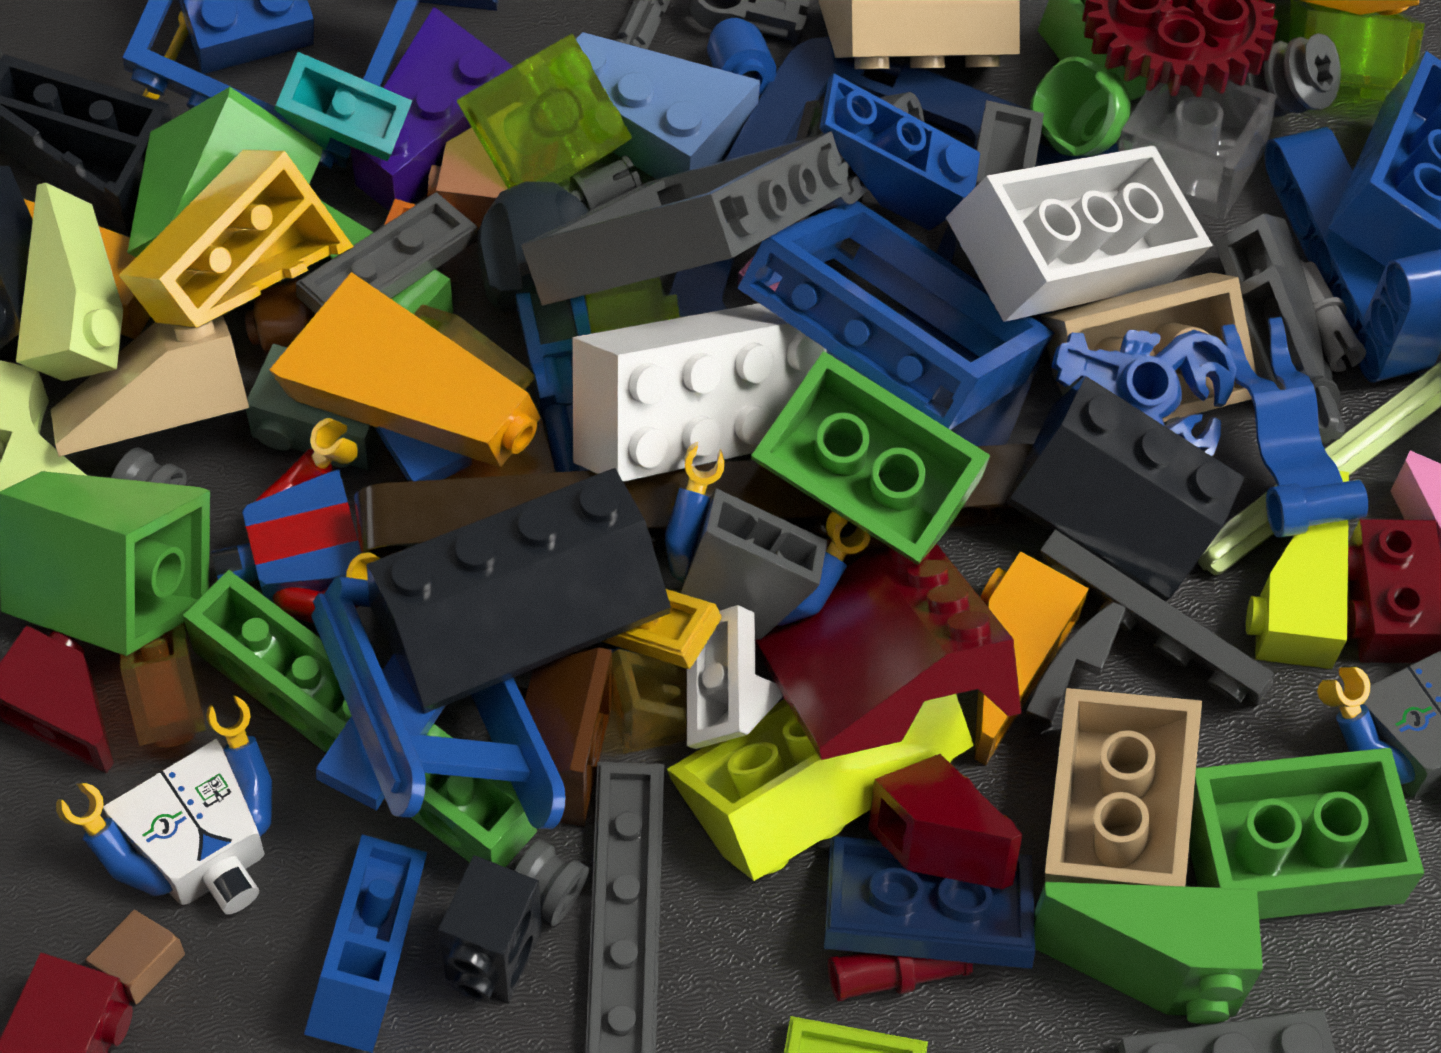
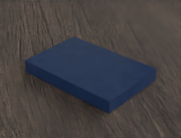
M834 836L830 838L828 854L824 949L1032 969L1035 956L1032 855L1019 854L1014 884L1004 889H998L908 871L879 840Z

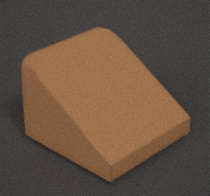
M134 909L85 961L94 970L119 977L128 998L137 1005L182 959L185 952L178 937Z

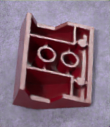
M937 543L919 565L890 547L867 552L845 569L825 605L816 615L785 626L777 625L762 639L755 640V649L821 760L902 742L924 701L979 689L1008 717L1021 714L1014 639Z

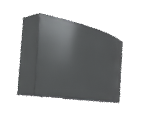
M1113 602L1077 631L1062 648L1038 685L1027 709V717L1052 726L1075 666L1100 676L1126 607Z

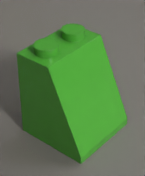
M228 87L150 132L127 253L136 258L242 150L285 151L308 184H310L321 159L323 147L233 88Z
M41 471L0 491L1 612L128 656L184 623L183 615L209 590L210 490L195 486Z

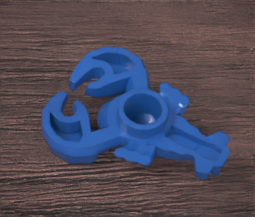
M1128 330L1123 337L1120 352L1116 350L1110 352L1102 349L1097 351L1088 350L1084 333L1072 332L1068 335L1067 342L1062 343L1056 348L1051 366L1058 371L1056 381L1064 387L1070 386L1079 377L1087 376L1164 426L1163 418L1172 414L1182 400V389L1175 372L1178 368L1193 394L1203 402L1209 395L1206 377L1211 379L1214 387V407L1226 405L1233 391L1237 370L1231 350L1218 337L1197 330H1191L1176 336L1155 356H1150V352L1160 342L1161 338L1156 332L1150 334L1149 331L1141 330L1138 332L1137 330ZM1203 414L1187 415L1166 426L1212 456L1215 453L1221 436V420L1215 417L1210 418L1204 431L1197 438L1192 436L1191 430L1193 426L1202 421Z

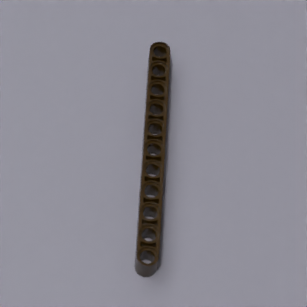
M1033 444L977 446L988 453L990 458L983 477L949 528L1033 521L1028 516L1005 503ZM753 460L724 462V472L721 477L707 486L705 496L711 498L717 488L819 537L828 536L826 521L833 511ZM705 463L694 467L699 471L706 472L713 469L716 463ZM685 468L624 481L626 488L645 519L653 548L665 547L664 534L679 488L686 489L689 481ZM587 470L394 482L364 487L357 491L354 496L359 554L369 552L379 558H384L595 476L597 473ZM848 521L841 529L840 535H852L856 531L857 526Z

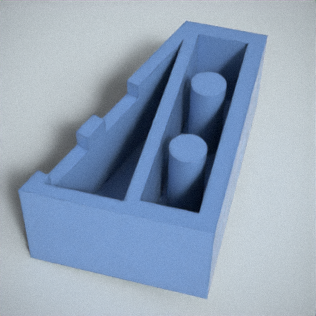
M584 32L547 69L548 106L556 105L563 111V122L619 157L626 155L634 166L655 179L722 162L730 153L744 124L759 101L760 80Z

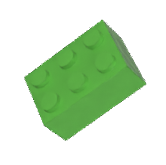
M1391 748L1196 768L1189 850L1198 887L1257 889L1259 919L1404 904L1424 875V869Z

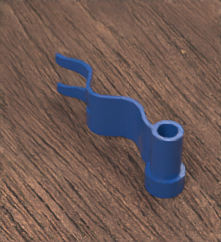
M1282 317L1269 318L1268 323L1270 330L1271 367L1274 377L1283 384L1284 390H1280L1273 381L1258 377L1251 369L1235 325L1221 326L1225 345L1231 350L1237 369L1235 383L1246 388L1252 397L1255 409L1257 444L1261 459L1277 486L1270 487L1266 494L1267 517L1274 535L1277 538L1305 534L1309 526L1366 517L1368 513V497L1364 484L1360 480L1343 482L1336 464L1323 447L1318 426V406L1314 385L1309 376L1295 369L1291 361Z

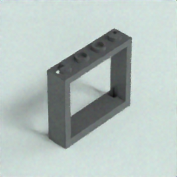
M831 131L649 181L521 245L541 304L543 306L733 258L850 192L847 181V162H841Z

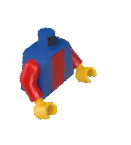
M325 418L319 421L311 432L310 443L312 449H308L286 473L253 503L248 504L242 510L249 543L211 552L218 580L228 570L246 583L259 580L263 596L294 619L313 624L314 621L311 616L315 610L313 601L318 593L325 594L336 576L368 580L367 564L381 559L369 552L359 554L358 538L340 471H332V461L339 464H348L354 461L358 453L355 442L346 438L337 440L346 433L347 425L332 418Z

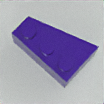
M433 7L384 86V89L412 100L391 156L387 162L350 146L355 185L389 212L394 199L415 204L428 193L431 166L442 165L447 141L512 103L520 102L519 70L437 8Z

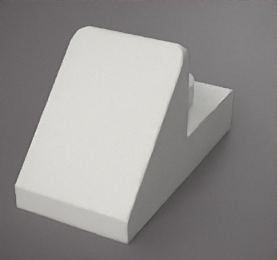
M739 605L719 611L722 619L691 669H687V746L694 749L748 735L783 697L776 683L755 675L754 612Z

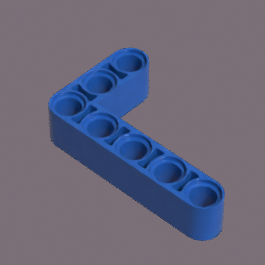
M1328 127L1268 140L1265 145L1264 157L1270 182L1308 261L1315 263L1332 295L1342 299L1347 307L1344 316L1357 339L1366 349V356L1358 363L1365 378L1369 382H1379L1431 369L1441 352V249L1391 260L1385 267L1363 251L1349 246L1341 236L1328 228L1353 173L1333 132Z

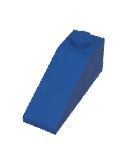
M361 835L304 1035L373 1053L391 993L427 852Z

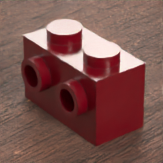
M1360 519L1348 542V582L1352 599L1347 605L1348 636L1350 639H1357L1360 663H1417L1441 651V551L1436 520Z

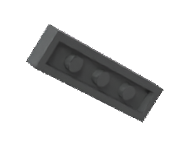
M1054 530L1040 550L1045 565L1089 588L1087 593L1103 603L1099 611H1102L1113 602L1126 607L1119 626L1120 628L1131 632L1136 625L1157 639L1153 647L1171 662L1185 668L1189 661L1205 670L1211 674L1207 683L1227 699L1240 704L1244 698H1247L1258 706L1272 687L1274 679L1272 671L1057 530Z

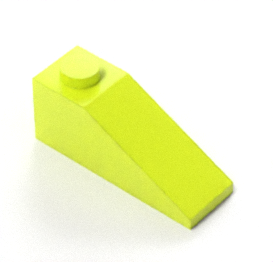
M1339 471L1343 482L1349 481V472ZM1349 520L1309 526L1305 534L1295 535L1271 571L1260 597L1251 596L1246 615V633L1248 635H1256L1255 660L1326 669L1333 668L1347 641Z

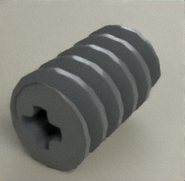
M1320 33L1310 36L1309 40L1297 37L1289 41L1288 44L1278 41L1273 43L1269 60L1262 62L1260 73L1258 75L1247 73L1243 86L1236 85L1227 80L1224 93H1218L1209 84L1205 85L1206 93L1217 116L1227 124L1241 125L1248 121H1262L1268 117L1279 118L1289 113L1300 114L1309 109L1321 110L1330 106L1338 93L1341 78L1339 54L1334 42L1327 35Z

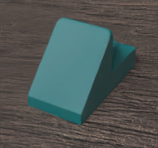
M297 52L274 110L304 136L323 147V150H326L330 138H333L388 162L412 100Z

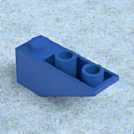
M836 74L828 77L820 129L823 133L832 131L838 152L879 204L927 230H931L947 220L946 217L976 187L980 152Z

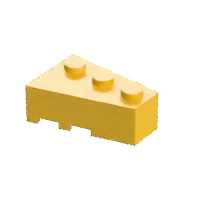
M242 150L119 276L156 323L197 328L261 295L260 291L284 278H294L308 271L307 267L331 254L339 255L354 246L285 151Z

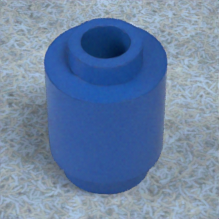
M729 18L721 21L714 27L707 44V53L713 68L760 80L759 96L763 94L768 84L775 80L776 64L760 30L754 24L741 18Z

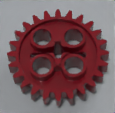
M1086 0L1082 21L1086 22L1084 38L1093 39L1091 48L1093 54H1107L1105 62L1107 69L1124 66L1126 69L1123 80L1126 82L1138 76L1147 78L1145 85L1148 91L1153 90L1160 82L1167 84L1171 96L1177 95L1180 86H1188L1196 97H1201L1203 85L1209 84L1215 91L1222 94L1225 92L1227 80L1236 85L1243 86L1247 73L1258 75L1262 62L1269 60L1278 21L1273 19L1275 4L1264 2L1265 0Z

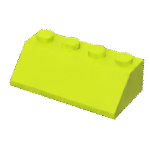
M953 694L924 701L902 742L821 760L787 701L784 699L775 704L748 735L705 746L669 767L667 771L670 779L722 856L755 881L763 875L779 871L789 862V859L821 840L834 837L842 831L846 824L871 809L876 778L941 754L951 763L953 758L973 747L974 744L957 695Z

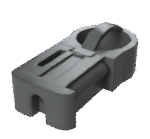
M704 0L689 1L690 12L694 20L705 28L713 30L723 20L741 18L754 24L762 34L791 40L790 47H795L800 43L810 0H736L738 5L735 7L719 9L710 6Z

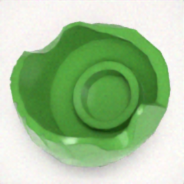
M1071 56L1064 58L1054 65L1045 77L1041 79L1036 87L1030 106L1032 111L1044 113L1041 131L1055 150L1062 155L1093 157L1109 149L1118 141L1128 124L1131 102L1128 91L1118 75L1089 60Z

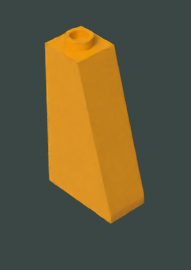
M352 272L269 369L285 393L297 402L377 428L379 426L498 467H502L512 453L518 454L528 446L536 433L537 422L541 418L528 392Z

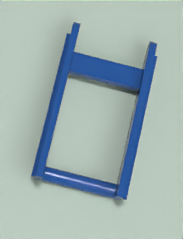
M336 576L325 594H317L313 601L315 610L311 614L388 807L394 816L411 818L418 813L425 795V773L511 781L532 827L551 830L558 825L565 807L564 784L514 678L471 695L492 742L409 734L355 606L370 607L368 580Z

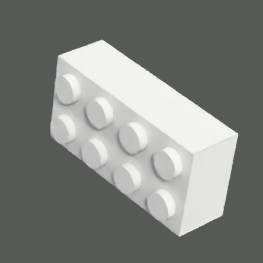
M1154 145L987 175L946 217L963 251L969 258L1004 322L1171 283L1213 246Z
M760 303L573 337V463L597 474L616 468L624 482L685 468V453L694 442H698V449L692 461L693 466L717 461L720 449L724 459L751 454L760 444L823 351L826 352V349Z

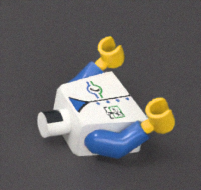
M233 695L235 703L240 709V719L237 724L228 728L221 727L218 724L213 706L210 705L208 707L206 715L209 725L213 730L225 736L228 742L223 749L217 739L105 806H103V797L97 788L90 784L79 783L77 784L79 789L89 799V809L81 817L73 815L68 805L62 799L57 800L56 812L59 818L68 824L82 825L86 831L83 836L84 841L116 881L153 896L169 893L181 905L190 904L210 891L225 914L236 913L250 905L257 898L259 888L246 871V868L258 862L265 854L260 837L271 826L272 779L256 738L246 734L245 729L249 725L251 716L245 701ZM103 808L107 816L104 819L100 816Z

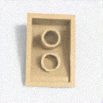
M220 315L197 328L155 322L119 352L116 370L91 375L50 410L55 445L60 457L247 409L249 404L231 335L223 315Z

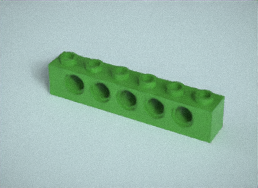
M228 570L183 615L193 651L327 753L352 715L321 639ZM435 724L427 733V736L452 738ZM425 773L426 787L423 803L418 813L411 817L469 863L473 855L506 867L537 832V829L529 823L511 781Z

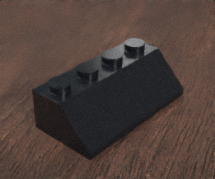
M616 468L367 564L369 605L424 714L670 614L671 605L645 519Z

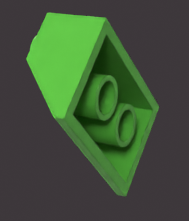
M825 351L821 353L751 455V460L917 565L922 562L948 530L983 477L990 455Z

